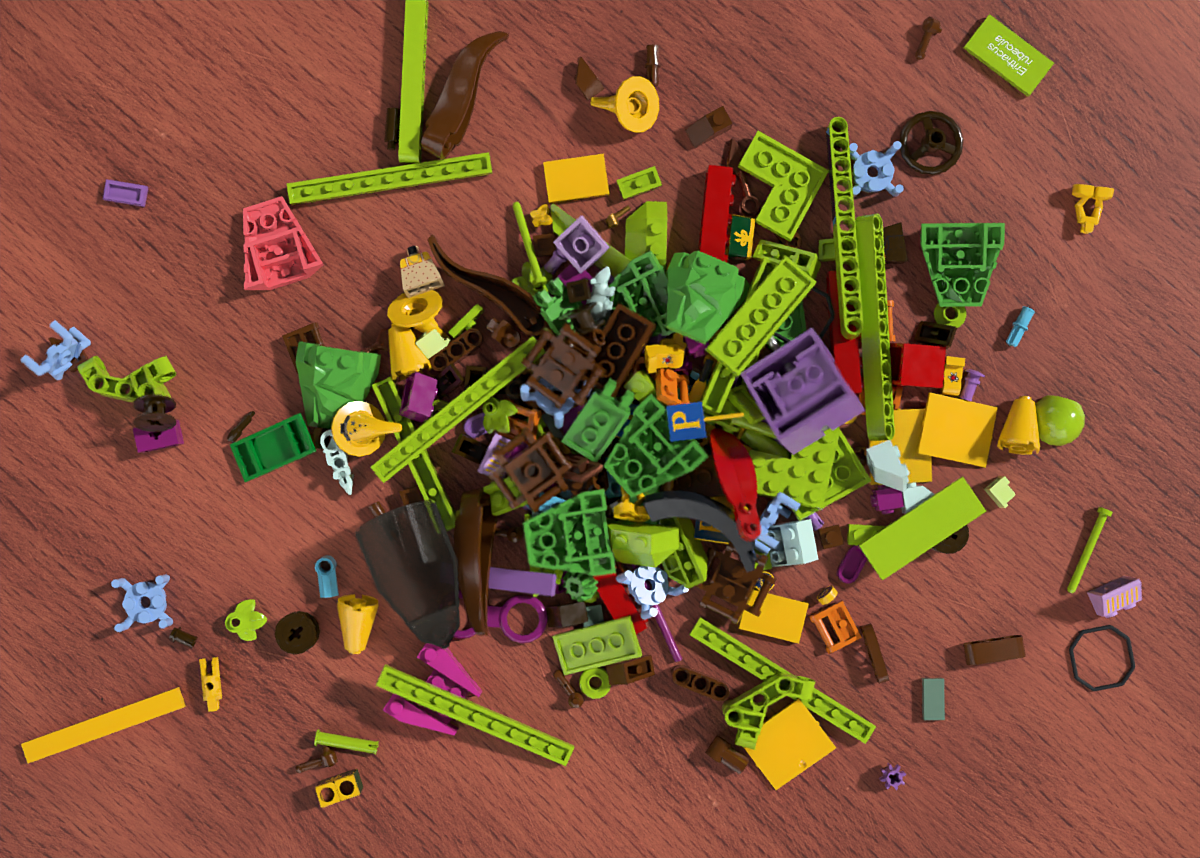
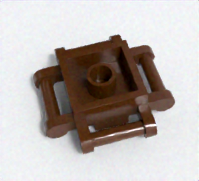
M565 324L559 335L544 327L540 332V338L528 356H525L521 361L525 367L534 371L526 385L530 389L533 387L555 403L554 406L559 410L569 397L576 404L583 406L588 393L599 377H603L606 372L604 368L594 362L601 348L598 345L594 346L577 334L568 324ZM568 337L571 340H573L575 343H577L582 348L587 350L589 352V355L565 338ZM551 340L553 344L539 364L534 362L546 342ZM591 369L593 371L580 392L577 393L575 389L588 370ZM541 376L562 391L561 397L537 381Z
M525 427L521 430V434L500 449L496 448L492 451L500 466L488 473V477L497 484L508 500V505L511 509L518 507L526 501L535 513L548 500L559 492H564L568 489L562 474L573 465L569 460H566L552 439L553 436L550 431L545 432L536 440L530 430ZM525 440H528L530 445L506 461L504 455ZM544 443L560 464L558 468H556L543 449L542 445ZM504 472L507 473L521 493L518 497H515L501 477V474ZM556 481L557 484L536 500H533V497Z
M729 541L724 554L710 547L708 548L707 575L715 558L717 557L721 561L710 585L702 582L695 587L706 591L699 607L703 609L708 608L731 619V622L737 625L744 610L755 616H760L763 602L771 585L775 584L776 579L762 572L768 560V556L764 554L761 556L756 553L757 561L755 562L758 563L756 569L746 572L743 563L731 557L732 552L737 554L738 552L732 542ZM761 578L764 580L753 606H750L748 603ZM712 595L737 606L736 612L711 601Z

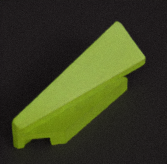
M552 203L550 209L553 220V233L559 237L576 220ZM606 242L609 249L593 265L600 270L608 266L610 268V275L615 278L628 266L631 260Z

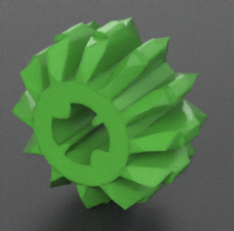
M568 571L563 577V587L567 589L566 594L571 595V600L576 599L578 602L588 600L598 590L596 586L598 581L592 575Z

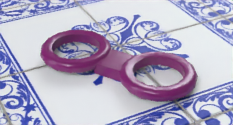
M461 590L453 591L446 595L439 605V624L443 631L451 637L458 639L470 638L476 634L472 627L468 630H458L452 627L447 620L446 612L449 604L455 599L463 598ZM526 594L515 595L508 599L503 606L487 605L488 627L501 628L504 635L514 642L521 644L533 642L546 629L548 622L547 611L542 602L533 596ZM518 603H527L537 610L539 623L535 631L530 634L521 635L511 630L508 625L507 616L512 606Z

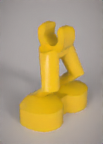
M1084 184L1073 185L1071 195L1081 198L1074 205L1077 222L1081 224V233L1093 232L1094 225H1098L1103 209V201L1113 198V188L1094 187ZM1089 198L1095 199V207L1091 216H1086L1083 205Z
M620 485L622 500L620 504L613 508L614 517L623 520L628 519L636 523L649 520L650 516L645 506H640L645 500L644 494L637 495V500L634 504L630 503L629 494Z

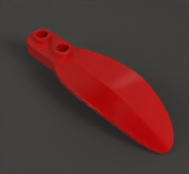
M720 428L712 429L709 440L719 482L725 496L734 507L733 512L739 535L745 541H754L761 534V525L755 506L757 501V478L752 459L747 449L736 436Z

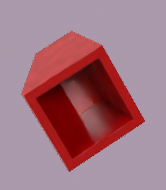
M890 343L892 384L933 388L943 387L946 347Z

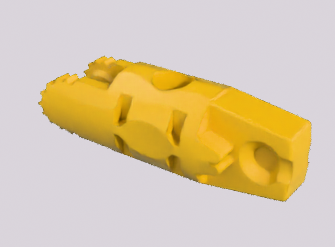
M218 657L212 659L213 673H208L206 659H199L203 701H207L209 712L217 711L219 709V699H222Z

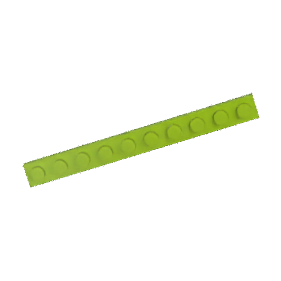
M487 152L287 183L289 203L296 205L493 174L490 154Z
M533 336L372 465L371 469L383 483L388 481L523 372L527 367L521 361L525 356H528L537 340ZM543 348L540 351L537 358L535 359V361L546 353V351Z
M699 617L689 633L690 636L763 681L781 672L792 674ZM782 679L779 682V687H787L789 680ZM816 688L813 689L811 701L799 698L806 708L864 744L867 743L876 728L874 724Z
M384 665L376 682V686L564 766L567 765L575 748L570 743L388 665Z

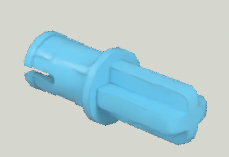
M1026 306L1022 307L1016 322L1012 323L1013 328L1006 340L1007 344L1013 347L1019 344L1024 332L1028 331L1027 326L1035 313L1033 309Z

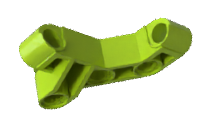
M97 355L77 366L78 371L91 391L105 397L134 402L137 398L145 395H164L171 398L164 383L176 376V372L167 356L145 364L123 379L110 376L104 363ZM103 382V386L99 388L100 383ZM130 387L129 393L126 394V390Z
M781 672L735 699L725 701L722 706L725 720L728 725L738 728L735 745L755 750L767 706L785 696L811 701L816 681L807 677ZM782 679L789 680V684L785 688L779 687V682ZM756 694L764 696L763 700L759 703L753 701V697ZM731 711H737L734 715H729Z

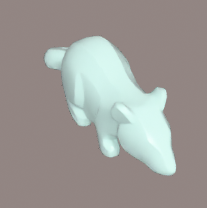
M608 266L590 280V283L593 284L591 300L586 302V304L597 302V305L589 311L594 321L605 318L603 327L601 328V325L597 327L602 331L611 317L613 301L609 300V296H613L615 292V287H608V280L610 278V268Z
M331 429L327 430L320 438V444L324 449L323 452L326 454L327 464L332 466L334 470L333 478L335 480L338 479L341 487L344 488L347 494L351 495L354 474H351L350 467L348 466V455L339 449L333 440ZM331 436V441L326 448L325 438Z

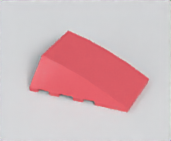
M283 196L243 208L245 290H273L310 278L324 265Z

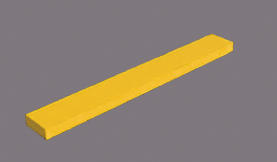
M177 687L24 742L21 746L27 763H31L184 708L186 705L180 688Z

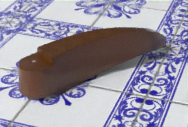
M499 31L486 34L470 42L461 51L450 71L438 103L425 123L427 130L421 142L423 150L443 160L448 157L454 146L461 144L474 110L482 66L486 57L495 46L509 38L508 33Z
M434 235L428 238L430 249L442 270L456 282L486 297L501 308L526 337L531 338L533 336L538 338L541 336L540 332L544 327L548 328V323L540 313L542 312L540 310L541 307L536 304L533 297L527 291L503 277L462 267L444 253Z
M483 487L463 492L460 510L456 511L454 530V555L458 582L469 621L478 636L488 635V585L492 548L498 516L492 514L490 495L483 491Z

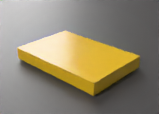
M604 154L543 162L549 204L609 195Z
M754 590L748 605L753 606L759 593L758 590ZM768 593L760 609L762 611L760 616H755L744 610L738 628L799 644L809 603Z

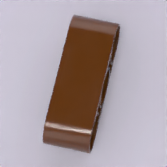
M477 329L467 330L431 357V367L438 372H442L451 363L456 365L483 344V335ZM473 333L479 335V341L475 344H471L468 341L469 336ZM456 345L462 347V353L459 356L452 354V348ZM439 357L445 358L446 361L442 368H437L435 365V361Z
M1011 635L963 644L966 665H979L1026 657L1022 635Z
M681 664L676 665L672 669V679L678 686L716 701H724L729 696L730 691L727 684L718 678ZM680 670H684L687 673L683 680H678L675 677L676 673ZM698 678L706 680L705 685L701 688L695 686V681ZM717 686L725 687L722 695L714 694V689Z

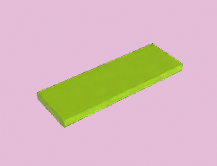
M785 255L705 350L738 377L817 282Z
M960 477L858 546L880 579L884 580L985 513L986 510L965 478Z

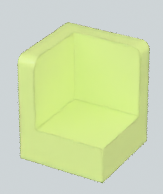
M433 329L429 333L419 336L415 344L426 358L429 359L445 348L450 339L448 337L443 339L438 331Z
M998 476L984 489L999 508H1006L1008 506L1007 502L1015 496L1014 491L1008 486L1010 482L1005 476Z

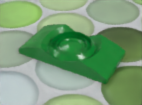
M301 413L230 444L244 482H249L316 452Z

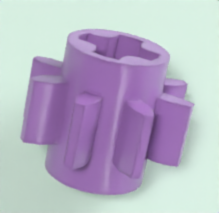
M887 763V768L880 769L883 772V776L879 780L881 782L886 781L885 787L887 789L893 786L898 790L900 784H905L902 777L906 773L904 771L899 772L900 766L898 764L892 767L890 763ZM890 774H892V775L895 774V775H896V778H895V779H894V778H891V779H890V778H889V775H890Z

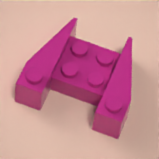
M430 637L417 658L434 668L426 682L462 698H465L468 692L480 697L482 690L465 671L461 663L453 656L449 648ZM393 693L383 711L400 722L450 735H455L458 730L456 726L450 723L451 717Z

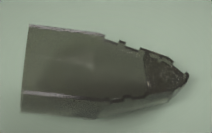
M430 499L410 503L378 515L359 526L355 530V536L379 594L384 597L391 605V608L397 612L421 642L439 646L441 649L448 648L453 636L460 627L458 560L435 501Z

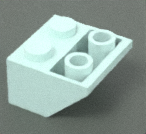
M888 440L866 449L867 465L875 482L902 492L907 491L909 471L906 464H901L899 460L901 455L896 445L893 446L891 441Z
M811 519L781 523L769 527L768 536L779 542L775 549L768 545L771 548L769 554L772 567L805 564L819 560Z

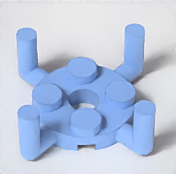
M895 141L884 154L872 150L859 155L856 152L858 149L857 144H850V158L855 161L852 167V178L855 183L853 198L861 190L870 193L885 189L894 197L904 190L902 185L895 187L890 183L895 170L890 159L901 148L899 141ZM869 167L877 169L878 175L876 177L868 175L867 170Z
M53 321L50 327L64 338L63 342L58 346L53 345L47 350L46 354L48 357L40 366L28 355L23 356L21 362L38 376L48 372L56 380H61L64 371L72 365L70 361L73 357L77 359L81 351L91 345V341L75 327L67 331L57 321Z
M541 378L539 380L541 384L550 389L552 392L559 391L561 394H563L562 391L557 389L544 378ZM527 385L521 386V399L523 401L536 400L539 408L546 411L547 414L554 416L555 426L561 428L563 426L564 414L569 412L575 405V402L569 397L559 410L554 406L555 403L537 390L529 393ZM575 389V391H576L577 393H579L580 390H581V389ZM592 389L586 397H589L591 395Z
M781 492L777 493L775 498L768 502L760 516L761 534L755 539V549L765 555L768 554L771 548L757 539L775 549L779 542L767 535L768 529L774 525L778 514L788 519L792 512L780 505L781 502L795 511L800 506V503Z
M640 566L633 572L627 570L616 577L617 582L628 585V590L630 594L632 593L635 598L634 600L642 605L640 616L644 620L657 615L656 608H650V606L663 602L667 594L679 596L689 590L684 585L676 588L670 587L667 573L658 567ZM646 580L652 584L651 591L645 588L644 583Z
M169 575L157 576L155 579L156 583L146 581L132 585L124 578L115 579L111 582L113 588L122 587L127 591L122 605L128 617L124 622L115 625L116 632L129 629L135 621L149 623L160 619V628H166L173 624V619L165 613L167 603L166 593L163 590V587L170 580ZM144 596L150 599L151 603L148 608L141 605V599Z

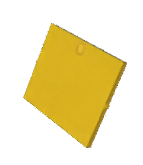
M928 393L917 453L986 468L998 407Z
M898 408L894 410L895 434L890 441L893 446L896 445L899 449L901 464L905 463L908 468V483L932 482L931 456L917 453L925 408ZM869 439V448L888 440L870 441ZM870 472V479L872 480L870 485H880V483L875 482Z
M798 698L763 723L755 750L746 747L744 749L756 763V767H759L775 790H777L835 750L836 746L821 728L819 722L815 720Z

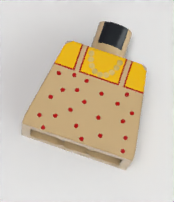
M418 246L407 248L408 257L400 260L402 286L406 296L410 298L445 286L428 252L420 253Z

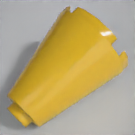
M391 324L388 334L392 380L396 381L397 377H400V380H405L414 372L423 374L422 370L426 368L427 371H430L432 369L431 363L415 344L417 339L411 328Z
M1019 396L1018 399L1014 400L998 439L997 447L1000 450H1003V447L1009 449V453L1032 455L1034 450H1036V453H1039L1040 441L1036 406L1031 397Z
M350 594L338 598L337 608L344 648L351 654H360L366 648L379 607L378 599L372 596L362 595L361 599L355 598V594Z

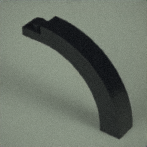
M663 491L646 495L644 505L652 522L669 517H688L706 522L721 531L732 542L746 572L755 570V561H757L754 551L755 540L745 541L741 538L734 512L730 508L713 498L689 491Z

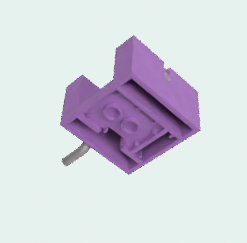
M812 328L783 347L779 346L772 335L767 343L774 352L741 373L778 441L793 455L825 436V430L829 428L834 430L865 411L858 397L844 381L835 366V360L830 351Z

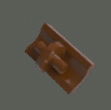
M492 318L486 327L493 332L491 336L506 349L508 347L515 348L521 342L519 332L504 319L500 323L495 318Z

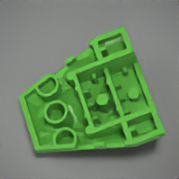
M1005 223L921 224L920 245L940 307L982 306L991 282L989 279L997 265V257L1004 246Z
M649 251L633 259L609 284L608 287H615L614 295L609 296V300L613 301L611 315L618 304H623L658 325L651 337L658 336L659 334L667 336L674 333V331L666 328V305L668 303V294H666L668 286L667 272L663 266H660L658 259L652 251Z
M694 251L691 254L685 252L674 253L667 269L668 286L666 294H668V303L666 305V328L706 344L721 328L722 324L732 316L733 312L743 304L750 284L744 277L738 275L739 269L736 266L703 252Z
M299 341L296 366L307 426L331 429L333 417L339 408L350 402H364L379 374L382 354L365 351L358 352Z
M651 394L633 412L630 423L625 427L624 434L619 443H616L604 467L629 496L633 498L693 471L708 455L700 447L696 439L671 442L667 408Z
M604 489L582 492L523 522L529 565L584 573L592 576L616 573L614 555L610 548Z

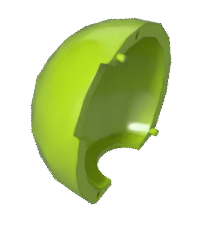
M1048 395L1035 404L1038 432L1041 441L1049 445L1062 446L1073 442L1079 437L1084 427L1085 414L1078 402L1059 396Z

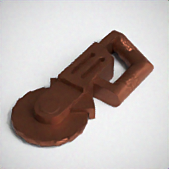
M562 452L566 460H569L573 465L562 474L563 479L584 483L600 473L604 468L602 464L589 461L587 458ZM552 461L556 468L560 466V464Z

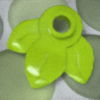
M530 262L523 264L522 276L512 279L513 283L530 293L531 296L544 289L548 292L545 285L539 290L533 286L534 275ZM542 267L540 269L542 277H546L547 282H549L553 276L551 272L548 273Z
M493 397L485 401L483 406L485 414L483 425L485 430L489 434H492L495 430L500 433H509L508 417L518 412L515 405L509 400L499 401Z
M249 599L240 602L236 606L235 612L230 613L226 617L225 626L230 632L237 633L242 640L252 641L257 639L255 630L266 623L267 617L262 613L254 611L255 600ZM233 619H239L240 624L233 626L231 623Z

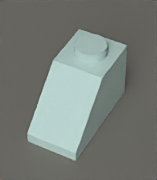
M916 482L907 483V491L902 492L904 507H901L902 513L909 512L933 496L934 493L924 486L916 485Z

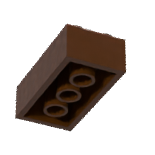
M618 304L603 329L605 343L600 346L601 351L594 362L604 368L606 372L603 377H599L594 387L602 390L611 378L617 382L611 396L617 397L658 325L623 304ZM589 369L582 380L587 381L593 371Z

